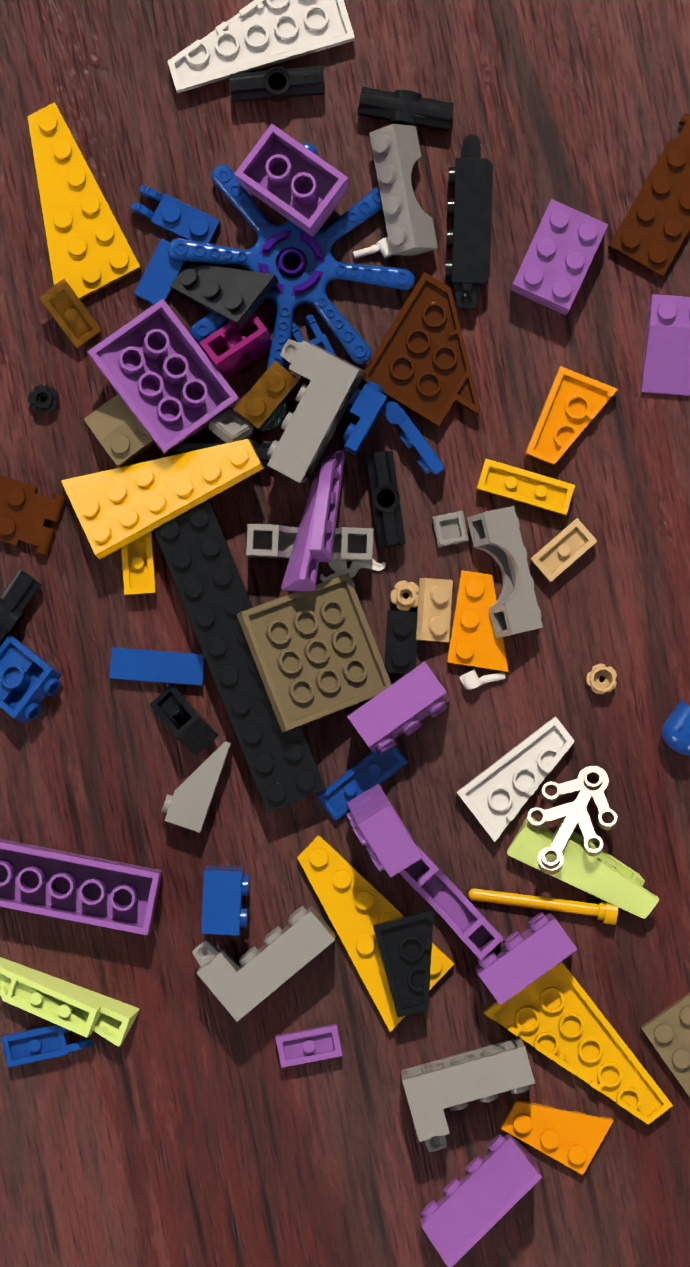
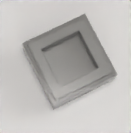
M230 408L212 419L208 429L224 442L231 443L240 441L252 434L254 425Z
M463 511L432 517L438 548L469 541Z

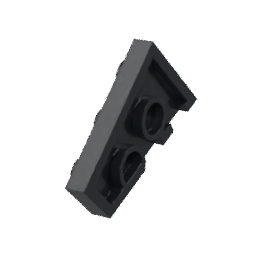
M188 263L171 283L170 288L175 294L242 329L279 280L275 274Z
M434 909L373 925L398 1018L428 1010Z

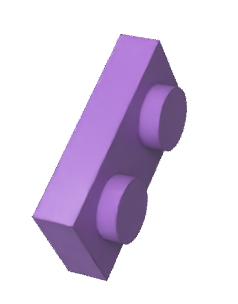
M337 1023L275 1035L281 1068L343 1056Z

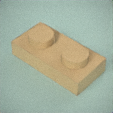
M576 518L531 557L530 561L549 582H552L591 548L597 540L581 521Z
M420 578L416 640L449 642L453 580Z

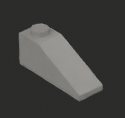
M225 741L174 791L173 796L167 794L161 811L166 813L164 821L199 833L202 831L232 744L231 742Z

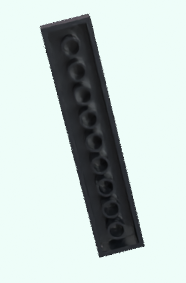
M208 499L154 529V532L268 813L326 789V785L302 726L285 732L281 731L236 615L253 608V605L212 503Z

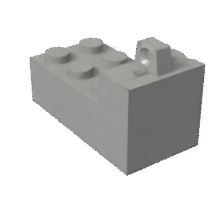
M288 339L280 356L291 363L288 369L311 381L308 385L303 384L295 399L299 402L295 412H289L281 425V429L285 430L279 441L274 440L267 452L266 457L270 458L267 466L299 483H305L311 479L348 407L347 403L355 389L358 388L366 371L311 342L303 340L302 343Z
M303 905L288 917L287 921L289 924L281 929L277 926L264 937L263 942L265 944L259 949L255 946L251 947L240 957V964L225 946L218 950L207 939L192 951L200 965L196 973L236 1022L335 941L334 931L312 905L307 909Z
M520 1037L401 1070L402 1082L419 1142H425L429 1152L447 1148L446 1135L450 1134L444 1112L445 1108H450V1111L461 1110L468 1107V1102L480 1099L481 1103L490 1102L498 1099L499 1093L511 1090V1094H518L529 1090V1085L535 1084L527 1051Z

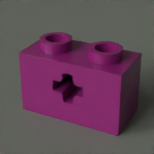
M254 313L242 329L227 323L199 342V344L226 380L269 351L272 340L268 329Z

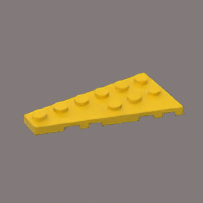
M54 102L27 117L53 283L55 285L65 278L78 298L82 300L140 270L141 267Z
M244 439L61 480L92 550L100 560L259 472L264 467L249 439Z
M318 834L298 855L297 859L391 1032L405 1016L397 1017L373 925L404 917V915ZM433 942L429 991L454 965V962Z
M562 961L501 1006L498 1002H495L483 1012L486 1016L529 1043L536 1050L572 1074L584 1080L591 1087L603 1093L648 1125L673 1106Z

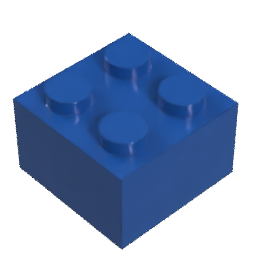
M207 865L204 869L201 934L240 935L242 928H247L249 906L243 905V896H248L250 892V874H244L245 867Z

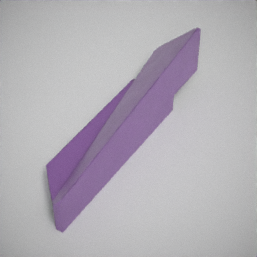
M344 449L325 450L318 463L281 585L283 591H315L319 562H331L346 453Z

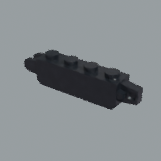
M476 134L465 136L461 147V158H456L454 167H449L448 186H454L453 198H448L447 217H453L452 229H447L446 247L452 248L451 260H446L445 278L451 279V287H454L456 308L460 310H475L479 288L487 284L490 278L493 164L487 158H481V143L479 136L477 137Z

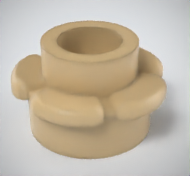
M405 580L396 583L395 589L390 594L392 603L396 604L397 608L401 611H409L412 607H417L419 597L418 585L414 582L407 583ZM404 593L409 594L407 599L403 598Z
M596 664L592 667V671L588 672L586 681L592 687L591 690L594 693L604 694L615 689L617 674L611 666L606 667L605 664ZM600 676L605 678L604 682L599 681Z

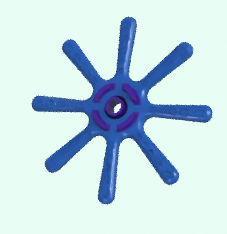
M302 143L304 147L317 155V149L314 145ZM224 164L215 167L212 171V180L257 233V242L254 247L242 250L178 238L172 240L169 244L168 253L170 257L180 261L243 266L250 271L276 275L279 282L266 297L277 306L267 369L276 360L288 370L289 362L282 358L280 354L287 340L291 339L293 313L296 307L301 304H310L316 308L347 354L356 364L367 363L372 356L371 348L328 299L326 287L334 279L408 290L414 285L415 275L410 269L341 263L336 261L331 254V248L335 241L383 209L379 186L365 195L327 228L318 230L315 236L312 237L289 220L282 225L271 224L247 190L238 184L232 169ZM288 258H296L299 260L300 266L295 270H288L283 266V262ZM210 313L191 327L190 334L199 343L229 322Z

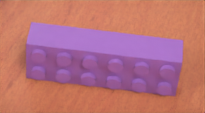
M0 839V907L148 936L151 932L163 870Z

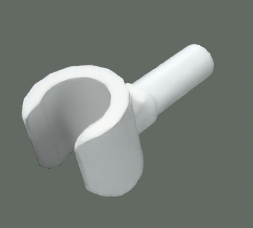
M388 237L381 239L375 245L353 251L355 259L375 254L379 251L384 259L393 256L391 255Z
M474 669L461 675L459 678L463 687L471 690L489 682L504 680L506 677L504 672H499L479 678Z

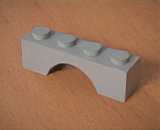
M391 124L369 132L391 255L415 256L437 249L438 245L433 218L420 207L412 188V168L416 160L422 157L416 126Z
M514 506L486 511L467 517L474 548L490 554L498 563L502 573L503 586L498 600L489 608L495 638L543 628L542 614L534 592V580L530 575L527 551L523 545L519 529L520 522Z
M247 524V557L290 559L299 527ZM335 528L331 561L372 562L374 528Z

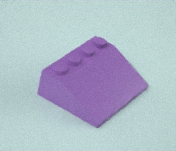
M652 294L648 299L641 392L690 396V297Z
M164 299L155 303L87 351L89 357L163 453L209 426L212 419L230 408L233 409L239 399Z
M506 1133L504 1136L501 1134L497 1135L487 1146L489 1151L482 1158L479 1156L475 1157L466 1166L465 1170L467 1173L459 1181L456 1178L453 1179L444 1188L443 1193L445 1195L437 1203L432 1200L420 1213L423 1216L420 1219L422 1229L448 1267H453L542 1178L535 1158L509 1133Z

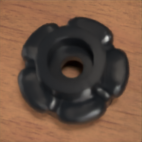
M39 384L34 387L33 392L29 393L28 403L32 405V410L35 413L44 415L45 413H52L57 408L59 396L53 387L49 388L46 384ZM41 397H46V401L41 402Z

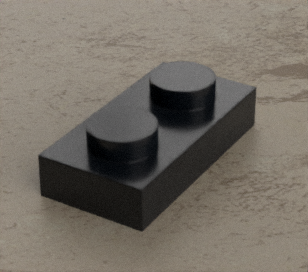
M387 610L385 668L387 673L408 674L416 668L418 612Z

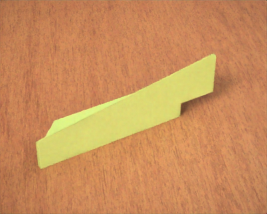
M526 818L507 850L508 856L540 870L538 866L539 853L542 849L551 846L563 823L553 833L545 826L540 829L530 827ZM573 831L562 852L564 858L563 867L558 873L551 876L645 919L659 902L658 896L642 887L645 880L639 873L604 850L598 856L587 855L584 851L583 837ZM592 842L588 844V847L592 850L599 848ZM548 854L545 857L548 862H554L557 859L553 854Z
M0 957V996L4 1002L86 1038L94 1031L119 1047L122 1045L138 1015L139 1008Z

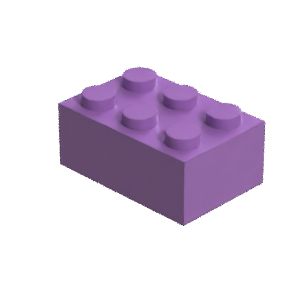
M272 123L234 173L240 186L312 237L315 236L350 189L347 176Z
M551 199L510 290L567 315L608 224Z
M423 662L347 717L373 753L379 750L383 754L397 744L394 739L405 732L408 736L422 726L420 721L428 715H431L432 718L436 717L447 709L446 703L450 699L426 662Z
M379 783L347 802L351 812L346 815L363 846H366L379 872L385 869L391 878L423 858L412 836Z
M543 912L539 913L528 922L530 927L521 934L518 931L511 933L502 941L503 947L496 952L492 950L482 960L477 959L479 962L475 966L477 974L500 1006L578 950L551 913L544 915Z

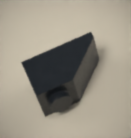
M173 684L149 704L173 735L195 756L201 753L219 736L207 720Z

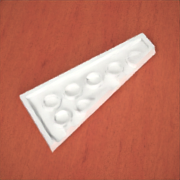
M254 0L227 22L224 21L215 27V30L207 36L195 41L169 59L168 65L178 94L228 79L230 74L248 73L355 41V36L344 0Z

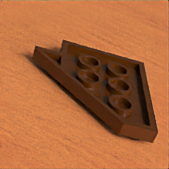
M424 272L364 369L366 373L362 381L367 383L370 380L385 389L384 395L439 427L454 402L459 403L477 415L481 409L451 288Z

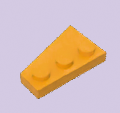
M560 366L525 454L554 465L618 389Z
M461 570L447 663L509 672L503 637L495 638L489 608L497 601L493 576L490 574Z
M515 1100L500 1127L507 1133L583 1175L614 1120L608 1117H597L582 1112H572L553 1108L552 1106Z

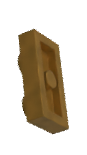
M65 278L39 296L76 349L102 331Z
M275 360L235 409L255 427L260 429L300 380Z

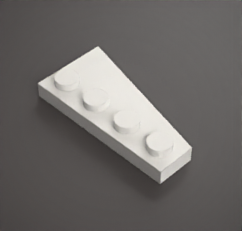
M556 716L457 791V794L494 842L575 742Z

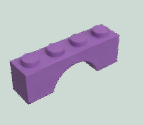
M417 845L423 858L399 873L437 911L472 952L482 960L504 939L503 936Z

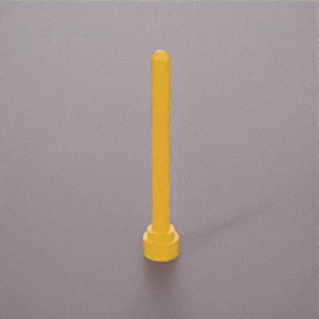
M475 888L468 892V897L472 901L597 916V920H603L604 924L616 925L619 907L606 901H599V904Z

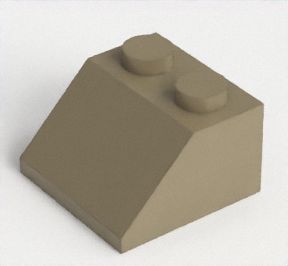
M119 394L84 418L88 427L118 467L126 466L156 444Z

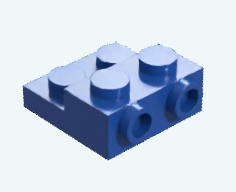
M370 380L367 381L362 390L356 388L347 403V408L350 409L349 418L357 422V424L350 423L343 435V442L346 443L345 451L354 457L358 454L387 401V396L383 393L385 389Z
M11 634L0 645V708L15 720L25 724L27 720L32 721L40 714V704L44 698L52 696L57 692L61 684L59 679L63 674Z

